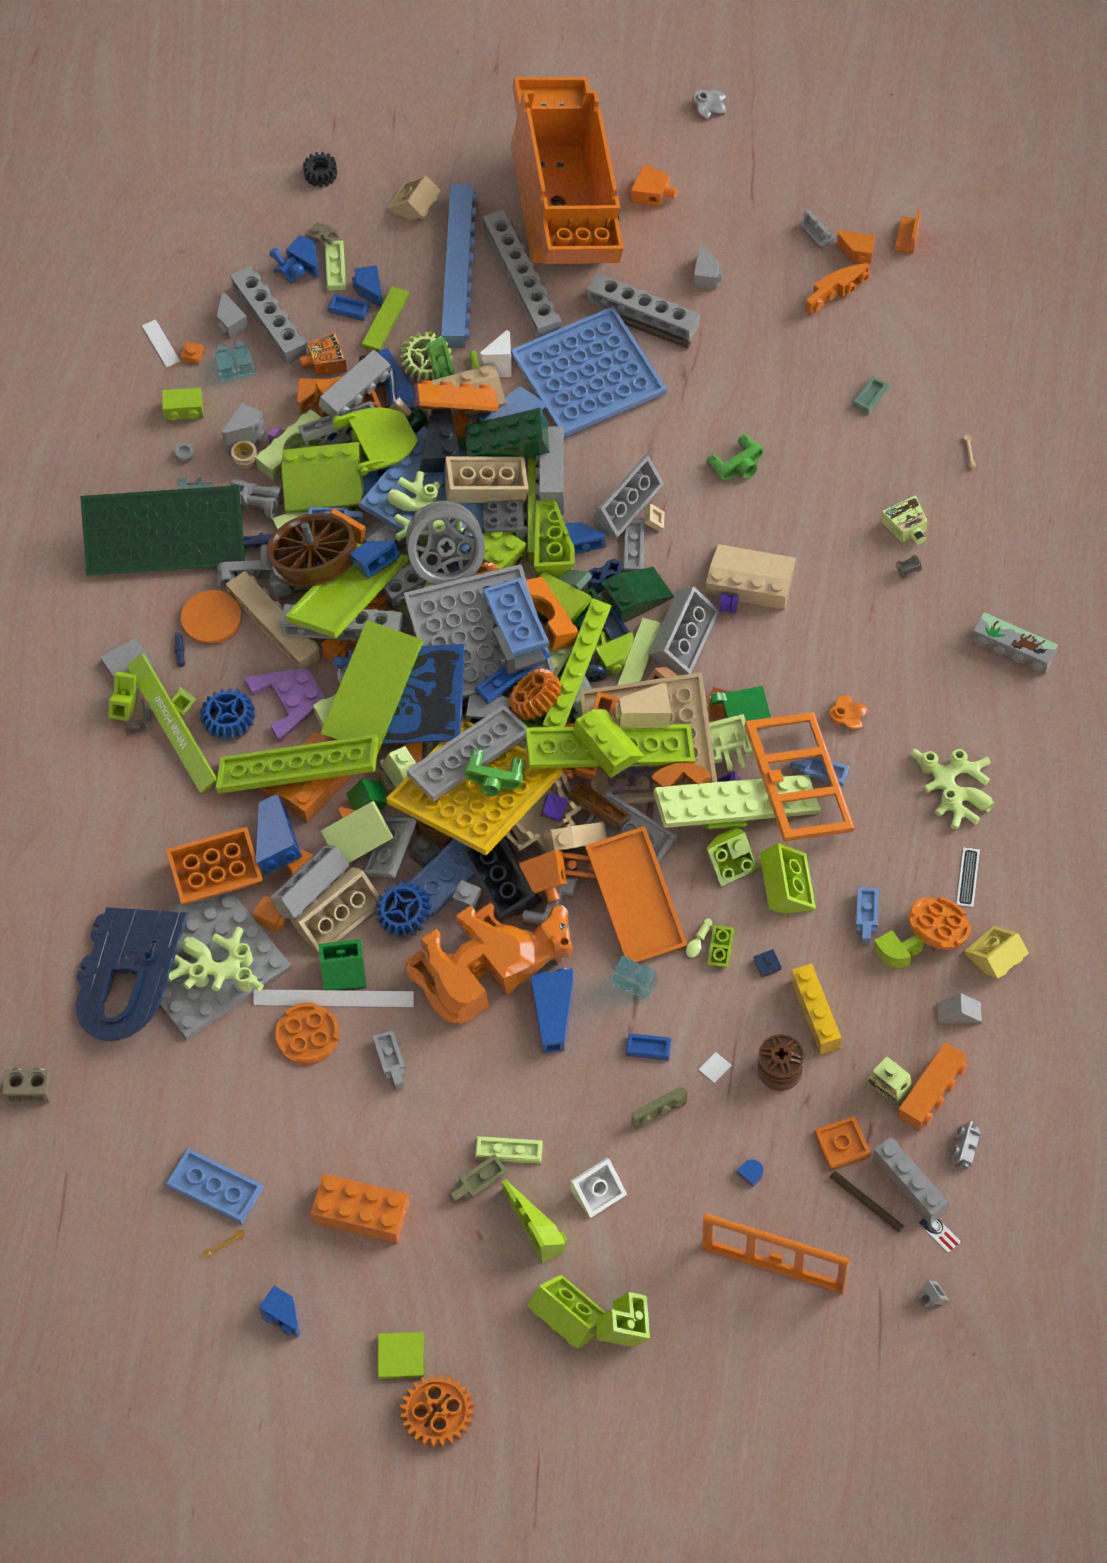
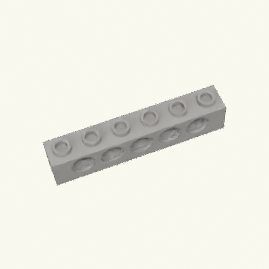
M248 266L230 275L233 289L285 363L288 365L298 360L299 357L307 355L306 347L308 344L306 339L298 334V329L294 323L289 321L287 312L281 310L277 298L271 296L267 284L263 285L257 271L254 272L251 266Z
M597 273L587 288V301L606 309L614 306L618 314L690 341L699 327L700 314L694 310L686 309L659 296L646 293L642 289H636L624 282L611 279L607 275Z
M296 604L284 605L279 623L284 636L352 641L359 640L366 620L403 632L405 628L402 612L363 609L337 638H333L287 622L285 615Z

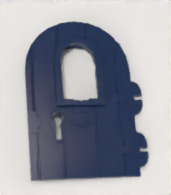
M106 907L105 913L100 914L96 918L93 926L98 927V929H92L90 933V938L95 942L92 953L86 956L80 964V968L85 970L78 971L77 981L81 984L76 1002V1013L80 1025L89 1035L103 1041H118L134 1035L150 1022L157 1012L188 916L186 912ZM115 973L137 974L125 1010L114 1018L106 1017L104 1014V1003L107 1001Z

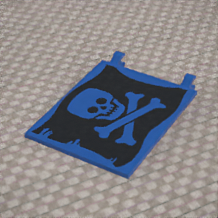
M465 644L421 646L382 744L451 741L461 734ZM349 650L348 658L334 657L333 666H337L338 669H346L354 650Z

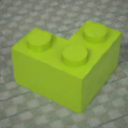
M628 1292L612 1301V1310L596 1318L597 1340L635 1347L650 1339L647 1296Z

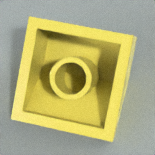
M993 926L964 950L965 955L986 975L995 978L1006 975L1010 968L1019 964L1029 954L1017 932Z

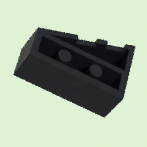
M451 409L431 410L419 471L424 473L444 472L446 457H461Z

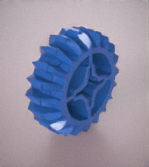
M230 687L226 692L221 688L218 694L213 691V697L207 696V702H203L202 709H200V720L205 731H208L210 736L215 734L217 739L223 736L225 741L228 737L234 740L235 735L242 737V731L248 732L249 726H253V720L255 719V707L250 697L247 698L245 692L240 694L238 689L232 692ZM242 708L243 714L241 717H238L239 710ZM215 711H217V718L213 720L212 715Z
M399 881L398 887L391 883V890L384 888L386 894H379L381 901L375 904L378 907L375 910V914L378 916V923H382L381 928L383 930L387 929L390 935L395 933L396 937H400L401 933H403L404 937H408V932L410 931L413 935H416L415 929L417 928L423 931L421 924H428V920L425 917L431 916L429 909L432 908L431 903H429L430 897L425 895L426 891L420 889L418 884L412 886L410 881L405 886L402 881ZM409 895L415 897V899L405 900L402 896ZM395 900V904L391 908H389L391 903ZM401 903H402V904L404 905V907L406 908V910H405L406 916L404 915V913H403L402 910H401V908H402ZM418 910L417 914L412 918V914ZM404 919L405 923H395L391 920Z

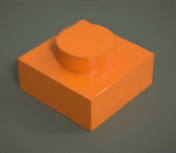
M186 341L180 355L181 361L199 365L205 351V346Z

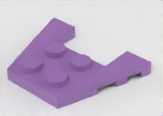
M308 668L244 678L253 696L273 688L287 712V717L271 724V729L279 742L283 741L291 730L294 731L301 721L309 718L314 713V704L321 699H325Z

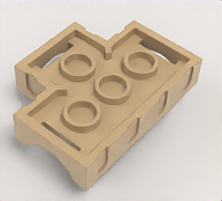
M564 772L511 828L519 841H516L509 832L505 835V838L516 854L532 843L535 844L537 849L539 848L541 854L548 853L544 831L576 826L571 817L582 810L583 807L573 800L571 802L562 790L561 786L567 794L572 790ZM548 793L568 799L561 822L540 816L545 797Z

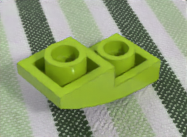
M713 925L707 965L729 968L734 927Z

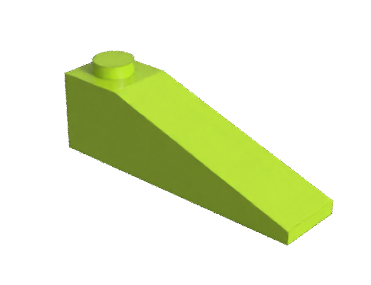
M556 499L536 500L534 551L536 576L538 578L543 572L559 578L575 566V548Z
M506 1179L503 1180L502 1189L541 1262L544 1263L565 1253L568 1241L564 1232H559L552 1221Z

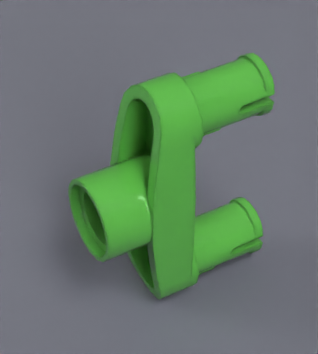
M744 433L737 441L746 450L724 463L715 453L712 454V457L708 456L707 464L716 471V475L720 479L728 480L740 474L747 479L756 473L758 467L755 463L762 457L764 448L758 442H754L748 434Z
M477 749L471 750L469 763L465 766L464 775L467 779L481 784L482 793L488 796H497L500 789H517L521 787L523 782L522 772L525 765L524 759L520 758L517 765L518 757H514L511 761L512 764L509 772L481 766L484 752L479 750L476 756Z

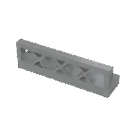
M372 401L350 408L348 414L375 407ZM326 416L300 425L298 429L305 447H310L308 441L313 439L320 440L316 446L342 444L352 440L351 433H346L348 427L351 426L335 428L332 424L333 419L330 416ZM330 433H338L336 439H327Z

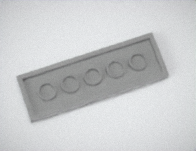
M502 705L408 769L407 776L434 802L467 779L464 775L466 764L469 763L472 749H477L476 756L479 750L484 752L481 766H486L525 739V729L528 727L505 705Z

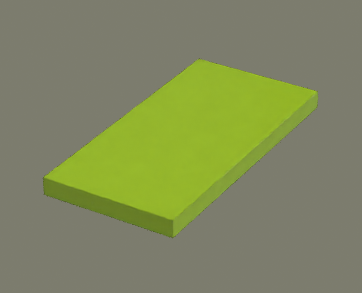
M397 558L369 579L352 564L345 573L334 580L313 586L285 615L286 621L337 638L405 565L404 559Z
M366 620L321 734L335 740L377 735L379 739L378 755L423 640Z

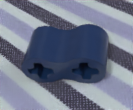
M611 559L604 566L589 570L592 577L587 582L588 589L593 587L597 594L601 593L602 581L618 573H623L622 563L617 559Z

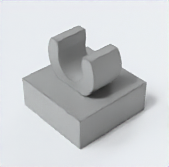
M928 1280L922 1285L925 1291L920 1292L918 1295L922 1299L927 1295L929 1296V1302L924 1305L926 1308H932L935 1304L944 1305L949 1301L937 1281Z

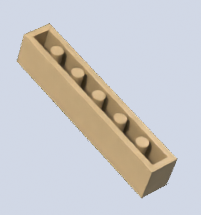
M244 571L226 583L228 594L237 601L239 607L298 669L308 668L320 659V647L315 640L311 641L308 637L283 635L279 625L283 608L278 601L274 602L271 599L269 592L265 588L262 589L259 586L258 581L253 575L249 576Z

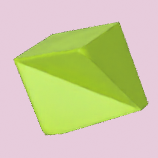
M179 687L171 697V700L179 714L185 716L196 701V698L182 687Z

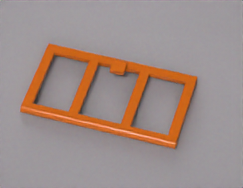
M814 712L745 722L744 727L783 842L848 833L855 830ZM805 722L810 723L818 746L817 748L765 755L757 729ZM821 756L831 787L778 793L775 783L783 782V775L780 769L770 770V763ZM835 795L844 822L797 829L790 828L782 803Z
M707 1213L703 1216L702 1250L831 1291L844 1293L849 1258ZM714 1225L747 1235L746 1251L713 1241ZM757 1239L794 1250V1266L782 1263L783 1255L770 1251L769 1258L756 1255ZM805 1254L839 1264L837 1280L804 1270Z

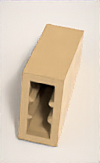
M661 683L619 698L618 707L614 708V718L618 719L619 726L621 728H669L671 708L666 683Z

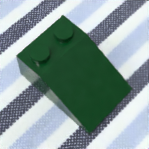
M654 567L618 573L601 582L602 596L609 605H612L611 608H614L623 623L674 598V595Z

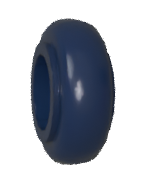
M601 665L588 666L585 676L588 682H598L606 678L607 671Z

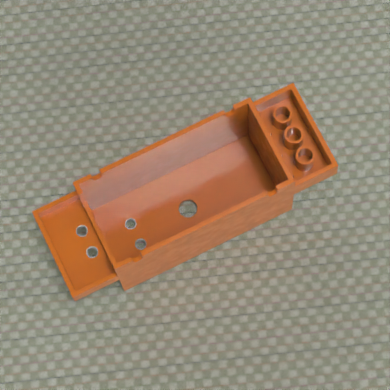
M514 77L512 90L517 120L511 142V151L531 262L544 264L620 263L624 249L618 222L620 203L618 196H616L617 188L601 108H598L599 98L597 90H590L587 77ZM553 198H559L565 205L554 206L551 201Z

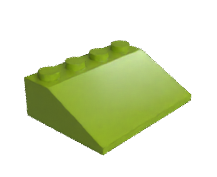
M359 442L282 450L281 467L286 513L308 511L309 507L359 506L363 499L364 475L358 474L356 471L357 465L364 462V452Z

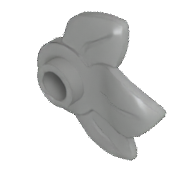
M697 90L694 93L693 103L697 106V112L703 118L708 119L711 113H726L723 103L725 95L717 90H709L707 92Z

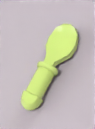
M707 918L702 922L703 924L698 933L695 934L696 939L690 941L687 945L686 955L689 958L696 957L700 952L701 940H705V936L712 926L711 919Z

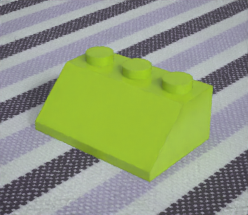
M592 709L576 719L572 732L610 778L644 757L607 710Z
M780 843L761 852V867L769 909L782 914L815 910L816 906L806 853Z
M559 1275L539 1285L527 1305L535 1316L544 1320L553 1331L558 1332L566 1339L569 1345L576 1349L587 1344L597 1334L596 1318L606 1313L563 1275Z

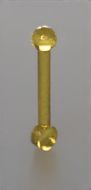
M238 1230L233 1237L212 1249L204 1250V1257L209 1258L212 1253L236 1239H243L245 1237L244 1231Z

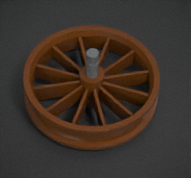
M313 513L292 519L279 527L268 541L267 555L271 562L272 571L280 581L293 586L307 587L324 584L345 573L353 564L350 553L357 549V544L352 527L345 519L334 514ZM317 531H322V532L316 537ZM324 558L331 559V561L326 562ZM320 562L321 565L313 567V564ZM308 563V568L302 569Z

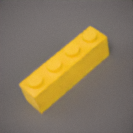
M812 963L792 969L791 982L819 1054L840 1049L842 1037Z

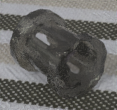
M912 555L910 559L896 562V568L901 578H906L908 574L915 571H922L921 562L916 555Z

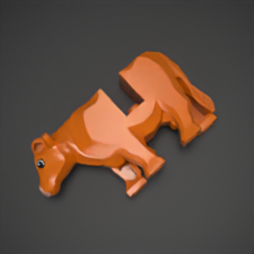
M492 903L476 913L474 908L469 906L457 914L455 918L457 925L464 930V933L471 940L462 944L454 954L447 955L441 950L442 939L440 932L437 929L433 930L420 940L422 948L427 953V960L425 953L421 949L405 960L406 974L412 982L424 990L430 1005L442 1019L458 1024L469 1022L482 1011L489 1009L486 990L478 981L485 975V972L488 971L508 996L519 984L530 979L531 975H535L550 960L554 959L558 965L562 962V958H567L573 953L567 909L562 905H555L552 907L549 916L534 932L498 922L494 918L495 910Z

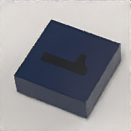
M773 949L753 956L761 977L782 969Z

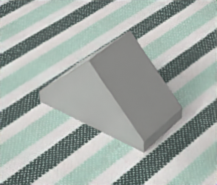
M960 993L937 1002L938 1024L982 1023L981 1002Z

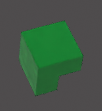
M361 779L346 793L350 805L355 811L373 801L379 810H382L387 805V796L380 781Z

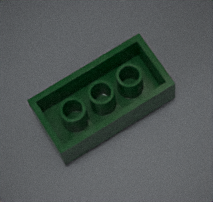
M541 408L465 425L467 457H524L525 459L550 453L548 424Z

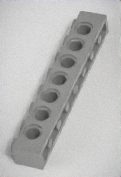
M504 209L483 216V228L537 338L560 329L559 325L562 324L560 315L558 313L555 314L553 301L551 299L548 300L546 287L544 285L541 286L539 273L534 271L531 258L526 255L525 245L520 243L518 231L512 227L511 217L506 215Z

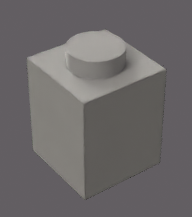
M461 880L452 897L453 908L462 912L469 906H472L476 911L482 900L480 887Z

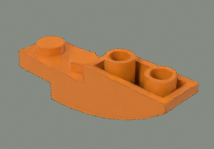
M865 263L849 266L835 271L816 282L813 294L806 299L805 312L811 316L814 312L820 311L824 304L829 300H833L837 294L841 298L852 294L856 287L869 279L870 265Z

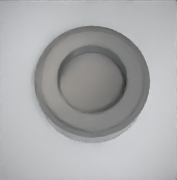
M181 443L174 450L176 459L182 463L190 462L195 455L193 446L189 443Z

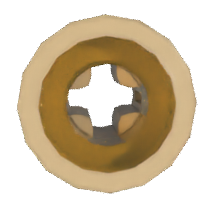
M246 440L238 441L231 449L232 459L240 468L248 469L253 466L257 452L252 442Z

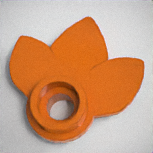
M843 695L836 700L835 706L829 711V716L834 724H844L847 728L856 730L863 727L859 719L865 716L868 709L862 703L853 702L850 695Z

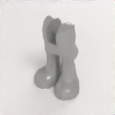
M232 480L230 486L240 485L241 505H252L262 508L265 517L270 520L277 516L278 504L281 505L284 502L282 486H257L254 483H247L241 480ZM255 494H256V495H261V496H265V497H268V498L257 497V496H254V495H255Z

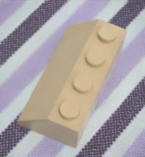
M494 363L432 380V385H440V382H452V386L458 387L459 383L471 384V388H479V385H490V389H495L498 407L506 405L501 382ZM426 409L428 417L430 418L431 410L437 409ZM451 411V412H452V414H456V413H460V412H464V411ZM465 412L467 417L477 414V412Z
M446 457V501L455 503H489L492 501L523 500V503H525L529 489L524 457Z
M352 867L333 882L329 889L321 892L316 897V901L308 905L299 917L295 919L289 918L299 935L319 954L318 944L338 942L378 909L375 904L381 900L364 871Z

